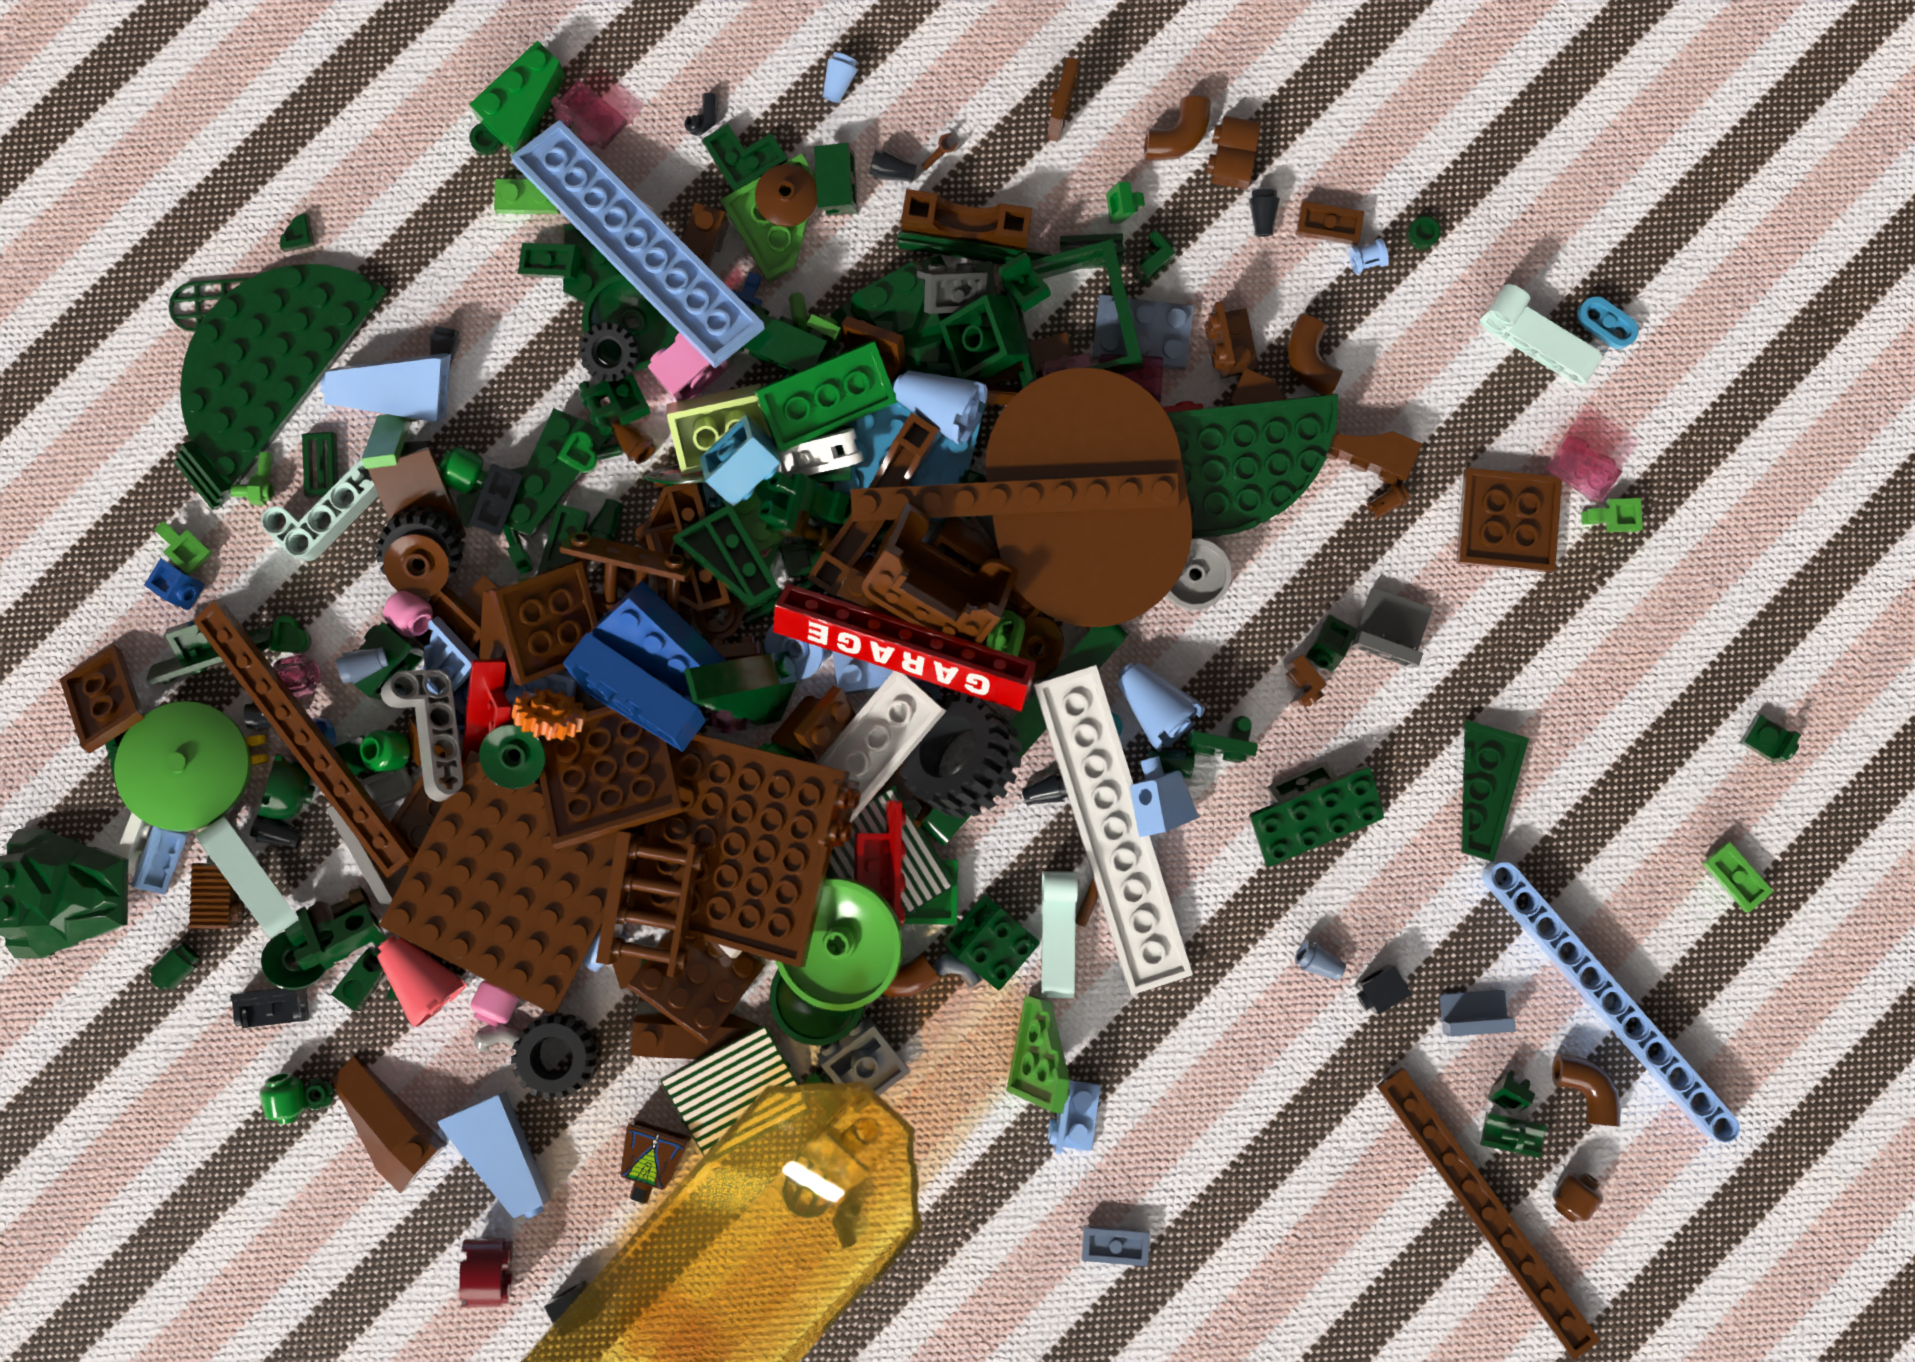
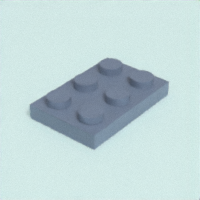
M1099 295L1092 359L1112 361L1127 357L1128 354L1114 297ZM1127 298L1143 365L1186 370L1194 306Z

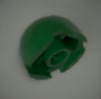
M276 753L258 816L282 820L298 814L303 804L310 805L316 786L309 785L310 775L297 759Z

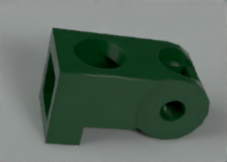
M373 946L369 947L330 995L351 1010L362 1011L370 1001L368 999L379 986V982L386 975L377 958L381 952Z

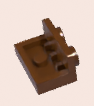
M847 316L841 324L844 348L839 354L869 341H875L890 383H892L906 364L904 336L894 331L874 326L866 321H860Z

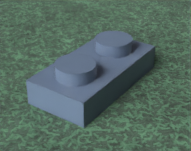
M1084 1225L1081 1259L1085 1262L1148 1266L1149 1230Z

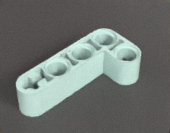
M1506 284L1493 298L1481 317L1480 324L1492 334L1568 381L1581 386L1586 385L1602 360V354L1588 343L1527 307L1526 305L1530 301L1529 294L1518 286Z
M360 460L302 519L282 507L274 506L265 510L261 518V524L264 530L287 553L301 560L312 561L318 558L379 495L373 480L370 481V478L367 476L369 473L368 469L364 468L363 462ZM357 484H360L359 486L364 488V490L362 491L355 486ZM353 492V502L348 506H344L343 499L345 495ZM326 515H330L331 524L326 529H322L321 520ZM285 516V526L282 529L277 530V520L280 517ZM307 537L308 547L303 552H300L298 548L299 542Z
M224 816L195 835L200 845L219 868L270 939L299 920Z
M1042 871L1041 998L1074 999L1075 902H1077V872Z

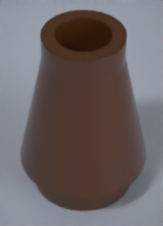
M619 419L612 424V433L615 435L629 461L642 464L654 454L656 447L653 445L651 437L630 423L622 426Z

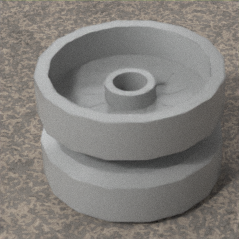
M1192 539L1184 569L1173 588L1165 597L1176 607L1187 611L1204 610L1218 603L1228 591L1232 579L1231 564L1225 552L1213 542L1204 539ZM1192 569L1201 571L1202 576L1198 581H1194L1189 577Z

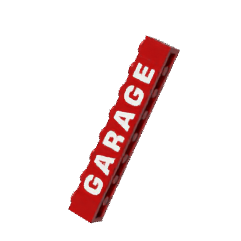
M786 584L775 605L773 632L1018 711H1022L1031 689L1036 662L790 584Z

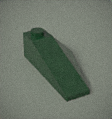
M789 651L768 653L691 667L684 670L694 703L716 711H729L732 713V717L738 719L748 718L751 720V724L757 726L774 724L781 721L797 684L795 664L790 658Z

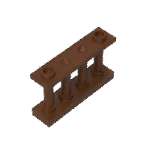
M571 532L560 546L559 553L572 555L574 560L582 561L586 579L587 559L605 563L604 595L590 592L598 621L621 600L617 597L619 566L636 570L635 586L641 580L649 585V573L667 577L666 603L691 626L692 615L678 611L680 581H685L695 567V560L684 558L679 554H666L596 538L583 532Z
M632 830L618 831L596 963L610 965L617 962V959L621 958L622 955L669 963L667 976L674 977L680 974L681 969H685L688 963L689 950L685 949L697 873L702 871L705 862V851H701L702 843H689L688 851L686 852L641 844V840H638L639 832ZM639 857L685 865L682 884L636 877V873L632 872L634 859L637 860ZM633 890L678 897L680 899L677 916L672 917L630 909V906L627 905L628 894ZM629 922L674 930L671 950L625 942V939L621 938L623 925H627Z

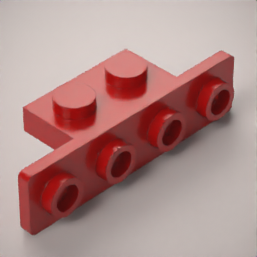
M504 659L472 660L461 751L462 766L471 750L479 753L484 738L492 730L499 726L508 725L509 722L514 720L512 718L513 704L508 702L503 692L506 669Z
M887 801L886 833H855L854 880L862 882L880 893L893 908L900 926H903L905 910L901 906V893L905 890V876L901 873V860H904L906 854V845L904 840H902V827L906 823V810L902 807V801Z

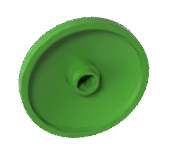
M174 702L144 714L145 718L129 728L117 750L114 765L115 782L125 805L142 821L169 831L184 832L198 830L210 826L223 816L225 817L241 800L251 776V751L242 730L230 717L221 711L197 702Z
M826 878L806 966L800 968L776 961V965L787 985L806 1002L816 1007L833 1011L860 1008L879 997L891 985L899 971L904 949L900 922L887 900L870 886L849 878Z

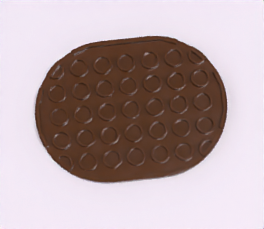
M1072 368L1053 372L1030 383L1014 396L998 417L989 438L985 463L987 482L1178 473L1179 506L992 515L1000 558L1019 569L1014 586L1039 611L1061 622L1082 627L1112 626L1127 622L1146 613L1157 605L1177 582L1187 562L1192 540L1191 510L1177 435L1168 415L1159 402L1139 384L1120 374L1096 368Z

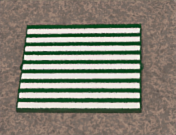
M893 786L870 800L852 821L853 829L850 839L847 842L845 841L844 846L832 848L829 865L837 877L854 880L855 833H886V802L902 801V807L906 810V823L902 827V840H904L906 845V854L904 860H901V873L905 876V890L901 893V906L904 907L905 916L910 913H916L918 908L956 884L921 826L916 827L913 822L916 818L897 787Z
M766 1024L660 1078L662 1086L681 1117V1122L685 1123L706 1161L810 1107L807 1097L790 1069V1063L786 1062Z

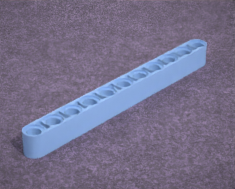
M1491 862L1486 865L1482 872V880L1485 886L1697 1128L1707 1137L1723 1143L1735 1140L1740 1132V1124L1737 1118L1514 865L1507 862ZM1499 868H1503L1507 876L1506 881L1502 885L1497 884L1494 877L1495 872ZM1523 892L1528 897V904L1521 910L1517 906L1516 899ZM1545 917L1548 919L1550 927L1547 933L1541 934L1538 924ZM1565 942H1568L1571 946V954L1568 958L1563 959L1560 955V948ZM1587 967H1590L1593 977L1589 983L1585 984L1582 980V973ZM1609 992H1612L1615 1001L1612 1007L1607 1009L1604 1005V998ZM1634 1017L1636 1028L1633 1032L1628 1033L1626 1023L1630 1018ZM1656 1042L1658 1052L1655 1057L1650 1058L1648 1048L1652 1043ZM1678 1067L1680 1077L1676 1082L1672 1083L1670 1080L1671 1071ZM1700 1092L1702 1097L1701 1104L1694 1108L1692 1104L1693 1097ZM1722 1118L1724 1122L1723 1129L1716 1133L1714 1128L1715 1122Z

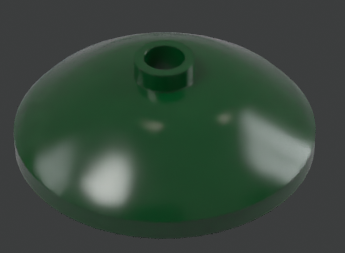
M622 274L611 276L599 283L589 294L583 308V333L592 329L591 327L594 325L617 323L618 325H623L635 335L634 338L639 343L638 352H640V358L637 360L638 365L633 370L648 368V365L652 363V356L662 348L668 349L675 342V337L678 334V330ZM632 316H636L639 320L638 327L634 329L628 324V320ZM606 339L599 344L597 354L603 362L613 365L621 358L622 351L616 341Z
M779 970L776 971L770 987V1007L776 1023L790 1038L806 1045H829L845 1038L858 1025L866 1007L864 1005L860 1008L846 1011H833L816 1007L795 994L784 981Z

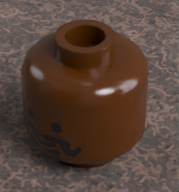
M1569 1172L1552 1193L1555 1201L1553 1206L1571 1222L1576 1223L1577 1220L1588 1221L1603 1202V1195L1598 1190L1601 1184L1587 1172H1583L1581 1175Z

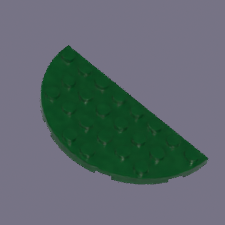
M320 264L289 265L260 273L245 280L225 294L208 311L197 327L184 358L180 383L181 408L190 440L194 442L230 489L232 484H240L258 461L260 453L266 451L320 382L325 372L331 368L389 293L385 288L358 273L339 267Z
M1338 394L1166 412L1177 435L1191 510L1192 536L1217 537L1246 531L1277 514L1279 515L1291 506L1308 489L1326 461V455L1336 431Z

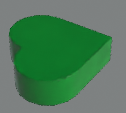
M585 431L572 433L557 456L559 461L584 474L593 472L598 465L597 455L593 451V440Z
M284 615L274 621L272 629L273 642L270 646V651L302 654L308 651L312 643L309 633L301 630V625L296 618Z

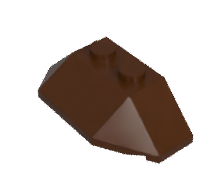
M697 483L675 484L663 488L660 498L643 528L649 550L666 554H679L684 558L694 560L673 541V536L708 517ZM696 561L695 567L686 580L680 581L679 601L699 612L730 603L728 589ZM656 575L660 591L666 594L667 577Z

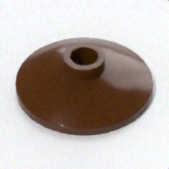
M791 164L775 166L766 171L757 183L755 190L757 208L761 215L774 225L781 227L799 225L805 222L816 209V183L813 177L799 166ZM782 188H790L791 193L788 196H782L780 194Z
M404 535L396 539L389 546L384 556L383 565L386 578L398 592L408 591L420 598H426L440 591L448 580L450 562L447 553L437 541L426 535ZM416 558H420L425 562L424 568H418L415 565Z
M1032 617L1024 621L1025 632L1018 657L1036 662L1033 680L1044 678L1052 673L1060 663L1064 652V637L1060 627L1054 621L1045 617Z

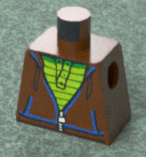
M637 1119L631 1120L626 1129L620 1173L622 1178L634 1181L629 1198L639 1203H648L653 1187L665 1190L673 1178L692 1137Z

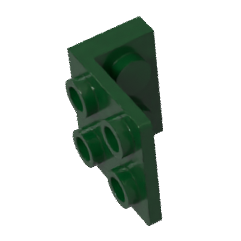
M985 893L943 941L962 962L998 991L1005 986L1040 945V941Z

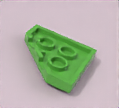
M802 153L784 163L803 168L813 177L816 183V177ZM759 177L724 197L720 202L766 281L770 283L796 268L809 218L805 222L792 227H781L767 221L759 212L755 201L756 186L761 178ZM788 187L782 188L780 191L782 196H788L791 193V189Z
M1025 995L1006 1091L1048 1111L1063 1114L1065 1103L1069 1098L1070 1078L1052 1002L1036 996Z

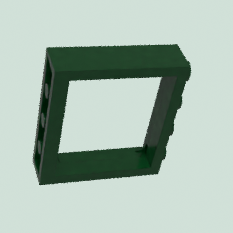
M1113 239L1030 261L1032 268L1042 279L1105 262L1128 356L1085 368L1103 369L1120 375L1144 369ZM1000 281L999 289L1001 296H1009L1030 355L1022 359L1024 369L1019 370L1024 389L1030 383L1036 381L1038 376L1022 309L1004 289L1003 282Z

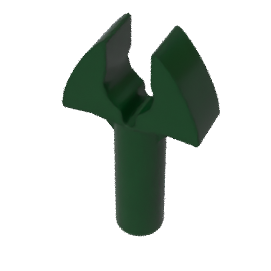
M503 526V531L509 545L507 550L516 569L520 571L521 575L533 570L531 558L524 550L518 532Z

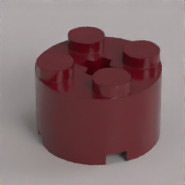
M505 1238L464 1239L461 1252H466V1259L460 1262L459 1299L463 1300L460 1305L461 1308L503 1307V1304H508L509 1294H512L513 1275L506 1274V1270H509L510 1261L513 1259V1241H506Z

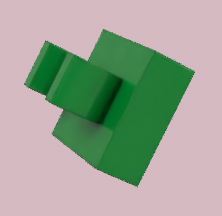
M1118 182L1106 193L1110 224L1123 223L1138 211V206H1145L1144 194L1142 192L1132 193L1130 182Z

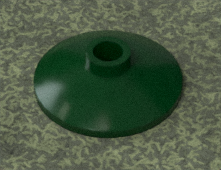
M508 724L495 728L484 738L479 751V760L485 775L493 783L507 789H520L531 785L538 779L544 769L546 755L541 740L538 737H533L531 731L522 732V726ZM517 749L521 757L519 759L513 758L510 750Z
M285 931L273 937L266 944L261 955V967L265 977L272 984L283 989L297 990L311 986L325 974L326 969L320 963L307 970H303L300 966L291 967L290 964L296 961L293 954L294 951L308 943L305 941L295 947L289 941Z

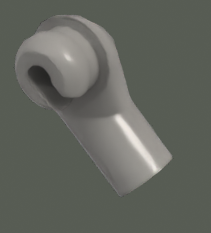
M499 1023L497 1027L488 1025L476 1032L474 1046L479 1051H488L489 1047L502 1041L513 1047L514 1042L520 1039L518 1036L520 1032L502 1023Z

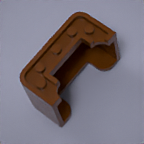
M907 503L885 534L862 584L865 596L910 623L980 645L1001 619L1019 569L1003 560L990 559L983 563L977 573L973 572L921 541L929 529V519L922 511Z

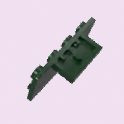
M1327 762L1267 786L1270 797L1275 803L1249 814L1264 863L1267 867H1271L1384 818L1372 771L1368 765L1337 776Z

